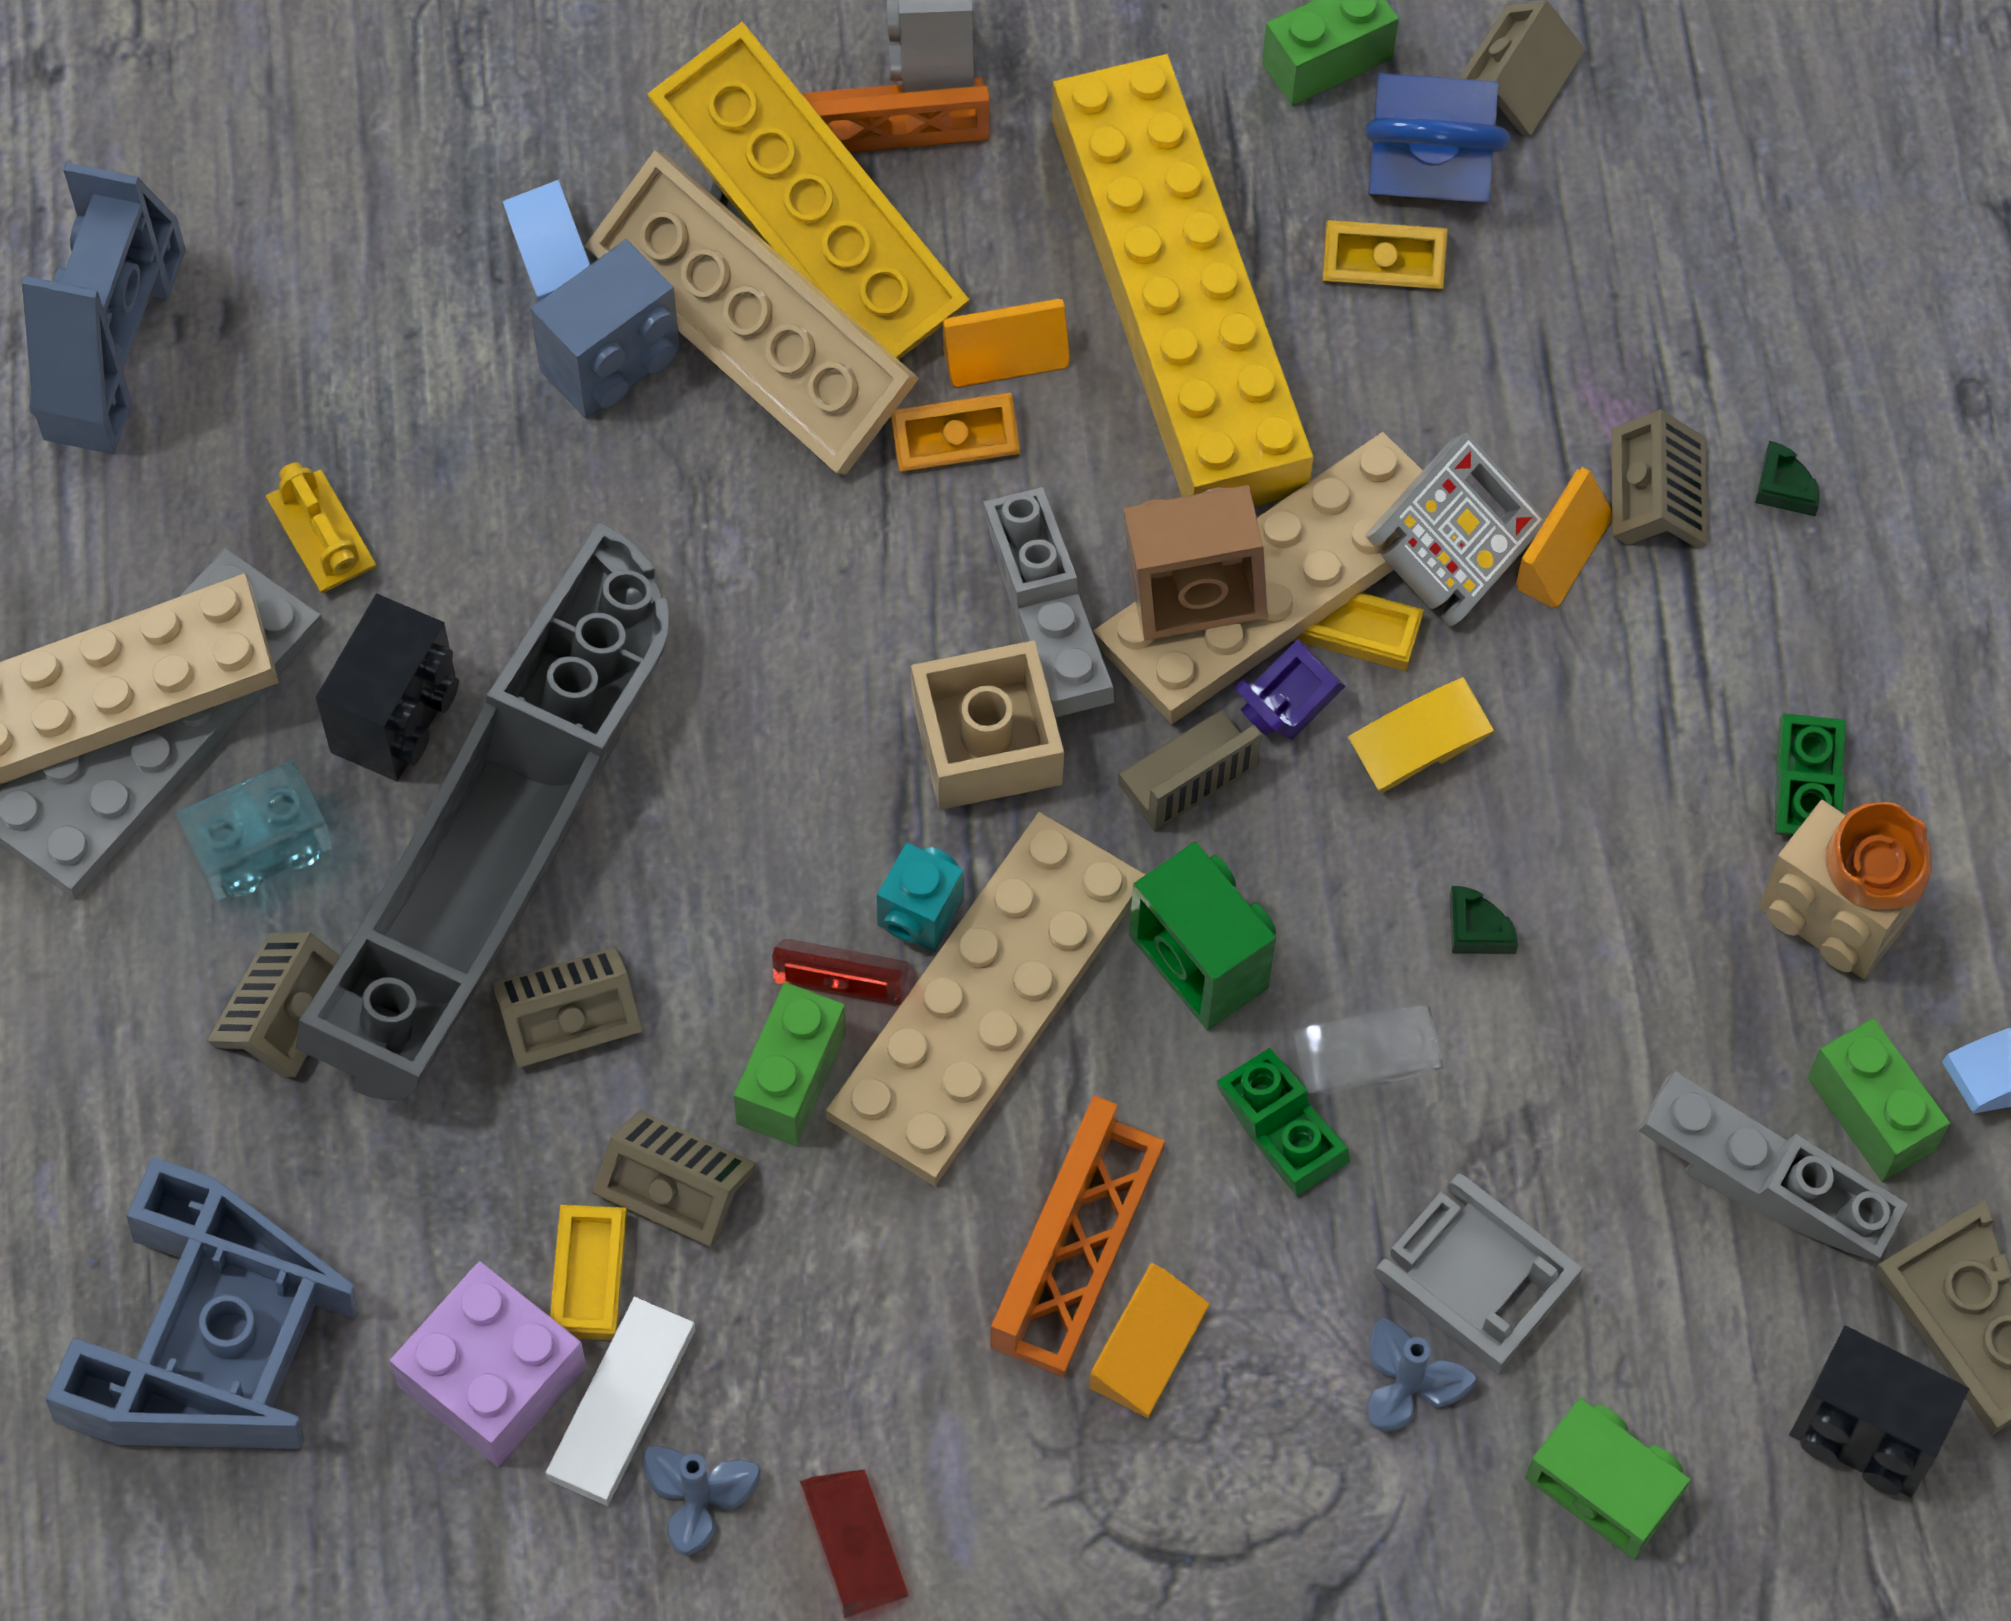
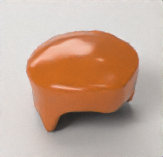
M1892 802L1865 803L1850 810L1835 829L1826 848V866L1836 889L1855 905L1869 909L1888 910L1913 906L1922 898L1932 873V847L1927 837L1926 825L1922 820L1910 815L1906 809Z

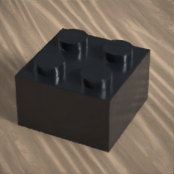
M375 594L315 697L330 753L396 782L400 779L408 763L415 765L420 760L428 744V728L438 711L445 713L450 708L459 686V679L456 678L454 671L453 651L449 646L445 622L380 594Z
M1844 1325L1789 1436L1801 1441L1800 1445L1803 1450L1814 1458L1827 1463H1837L1840 1461L1863 1473V1479L1873 1488L1890 1495H1898L1901 1492L1912 1498L1935 1461L1970 1388Z

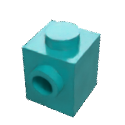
M906 842L876 895L877 926L885 929L902 941L915 943L935 953L964 901V869L959 867L950 855L937 848L926 847L922 850Z

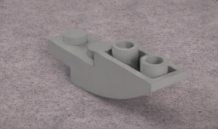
M1041 487L983 501L992 543L1022 643L1033 640L1036 642L1055 717L1114 703L1113 684L1080 600L1077 576L1044 488Z
M1677 1071L1666 1077L1638 1129L1645 1136L1687 1161L1689 1164L1685 1173L1715 1191L1787 1228L1872 1261H1877L1881 1258L1908 1205L1903 1200L1799 1135L1795 1134L1788 1140H1785Z

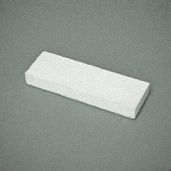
M637 1297L633 1298L545 1473L547 1480L605 1506H609L696 1330L695 1322Z

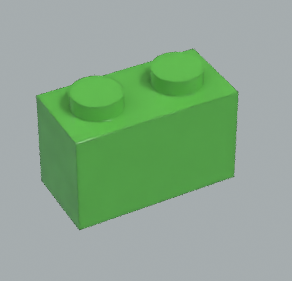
M1313 0L1266 22L1262 63L1290 105L1293 106L1393 59L1399 18L1386 0Z
M783 983L733 1095L737 1125L796 1147L798 1146L846 1036L845 1004L792 984Z
M1875 1018L1868 1020L1819 1049L1807 1078L1881 1182L1886 1181L1937 1150L1950 1122Z
M1579 1398L1534 1455L1525 1479L1635 1560L1680 1502L1691 1479L1682 1473V1465L1668 1451L1656 1445H1650L1648 1448L1627 1432L1628 1427L1626 1423L1614 1411L1600 1404H1596L1593 1407L1582 1398Z

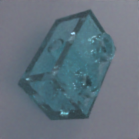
M294 759L175 813L184 840L215 902L227 896L239 897L257 889L264 879L288 868L291 870L305 868L316 862L323 852L333 848L325 819Z

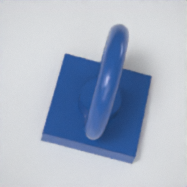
M1378 73L1374 119L1369 121L1365 127V135L1372 142L1368 194L1488 203L1493 152L1505 150L1510 143L1508 131L1502 127L1495 126L1499 82Z

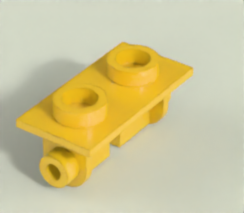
M293 462L283 467L279 472L281 479L279 489L265 495L319 592L322 594L376 568L375 561L322 470L319 469L312 472L309 468H303L299 462Z

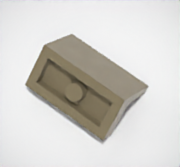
M1548 0L1505 6L1458 79L1498 81L1497 105L1522 136H1531L1586 49Z

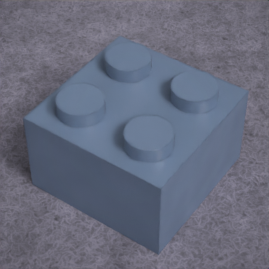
M627 239L530 308L539 370L585 419L601 407L609 408L617 404L625 396L631 385L648 373H658L666 368L680 350L674 287Z

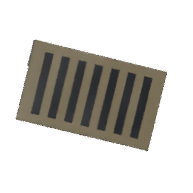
M1662 409L1612 428V537L1626 545H1630L1669 531L1698 549L1707 545L1706 437Z
M1221 709L1119 773L1118 785L1155 832L1257 768L1262 733L1255 725L1240 733Z
M311 932L268 933L207 1042L215 1048L245 1049L280 1077H296L308 1055L296 1049L299 1020L335 966L340 955Z
M616 947L491 982L517 1068L643 1032L628 974Z
M639 1110L610 1137L592 1193L711 1247L720 1237L734 1193L753 1174L756 1163Z

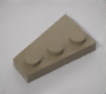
M1985 1199L1880 1262L1874 1273L1948 1376L1970 1388L1965 1399L1993 1436L2011 1425V1271L2005 1254H2000L1991 1227L1993 1218Z

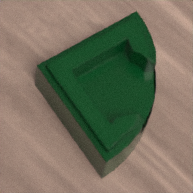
M1769 440L1755 503L1816 516L1820 502V491L1816 479H1813L1805 466L1796 459L1797 454L1792 449Z
M1452 885L1450 891L1452 953L1516 954L1518 938L1510 918L1505 916L1490 901L1483 898L1484 894L1468 887Z

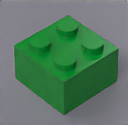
M1194 841L1133 883L1129 937L1208 1031L1268 989L1276 942L1275 935L1277 932L1267 912L1257 903L1249 905L1235 889V878L1226 863L1217 855L1209 857L1199 844Z

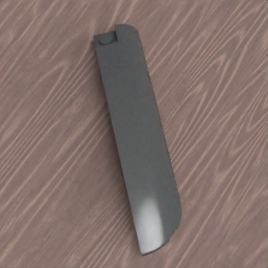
M599 521L486 696V702L457 758L399 862L358 930L299 1020L296 1049L354 1076L353 1091L381 1100H399L407 1098L416 1090L545 875L662 656L669 628V605L667 597L663 598L654 578L655 568L631 541Z

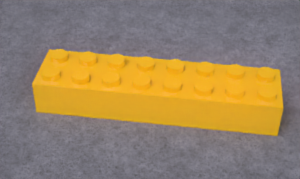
M1168 54L1053 81L1051 121L1182 497L1201 494L1217 487L1234 488L1249 485L1254 507L1287 498L1310 482L1313 454Z

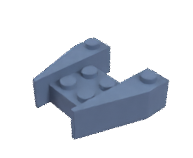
M66 162L63 171L77 214L71 230L70 248L72 252L66 268L60 267L56 271L53 281L24 276L22 281L31 382L29 407L31 414L36 417L43 440L114 455L132 405L123 374L124 367L149 296L165 300L169 299L186 248L177 217L139 177Z
M152 1156L126 1217L133 1242L178 1257L180 1260L137 1359L74 1337L72 1338L46 1397L54 1423L116 1445L300 1449L304 1438L299 1416L273 1408L315 1306L354 1319L358 1311L354 1285L216 1178Z

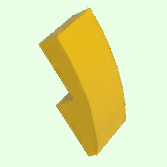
M1461 677L1384 715L1349 735L1348 738L1378 791L1385 793L1435 762L1445 763L1496 731L1466 679Z

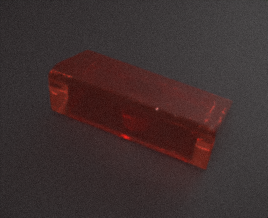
M793 939L781 940L774 947L772 954L774 981L778 984L786 982L804 989L893 1006L901 1005L909 970V963L907 961Z
M865 1469L814 1476L801 1480V1496L843 1618L909 1597Z

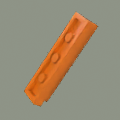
M983 77L974 78V87L903 93V84L801 93L849 152L989 140L990 100L988 85L984 86Z
M1096 1095L1092 1097L991 1325L990 1348L1063 1378L1066 1375L1165 1147V1140L1118 1122V1104ZM1111 1140L1145 1153L1138 1171L1111 1180L1102 1160ZM1097 1172L1102 1185L1089 1189ZM1130 1188L1122 1205L1117 1192ZM1108 1196L1117 1217L1113 1228L1086 1238L1077 1217L1081 1207ZM1072 1229L1077 1242L1064 1246ZM1105 1245L1097 1263L1092 1250ZM1083 1254L1092 1274L1088 1286L1061 1296L1052 1276L1056 1263ZM1047 1287L1052 1300L1039 1304ZM1080 1303L1073 1320H1071L1067 1307ZM1056 1311L1058 1312L1067 1333L1058 1354L1022 1341L1031 1321Z

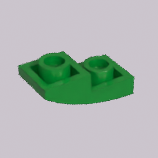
M1783 713L1780 717L1776 765L1775 834L1793 836L1821 799L1843 813L1845 776H1842L1846 730L1845 719Z
M1271 1048L1266 1049L1217 1081L1219 1091L1243 1128L1296 1196L1350 1162L1348 1147L1312 1108L1309 1102L1308 1090Z

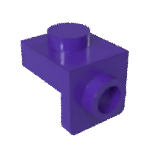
M1297 639L1254 683L1243 679L1235 689L1247 701L1241 708L1242 713L1263 734L1268 736L1275 730L1277 733L1293 740L1346 686L1304 642Z

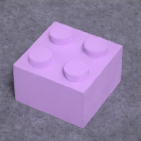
M480 1261L389 1360L397 1386L497 1467L504 1462L587 1368L581 1341Z

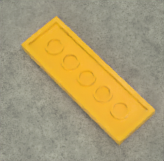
M743 22L739 23L647 93L648 102L752 230L898 360L941 328L945 318L955 317L969 306L970 299Z

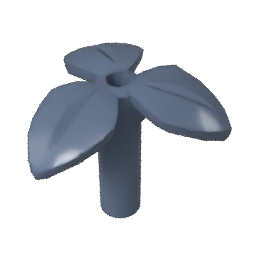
M1379 1317L1375 1322L1369 1340L1370 1359L1373 1368L1385 1376L1394 1378L1395 1384L1372 1391L1367 1402V1416L1373 1428L1380 1431H1395L1409 1424L1414 1419L1412 1395L1418 1393L1433 1407L1438 1408L1457 1402L1475 1386L1477 1382L1475 1374L1456 1362L1437 1360L1427 1366L1431 1347L1425 1339L1421 1337L1411 1338L1403 1328L1387 1318Z
M662 1446L647 1447L644 1453L646 1477L655 1493L664 1499L685 1500L686 1504L679 1508L667 1521V1536L670 1544L681 1555H692L701 1551L713 1538L716 1526L706 1508L709 1503L722 1509H736L748 1500L755 1490L761 1474L759 1465L745 1460H730L718 1463L708 1475L706 1461L699 1454L691 1453L684 1455L677 1450Z

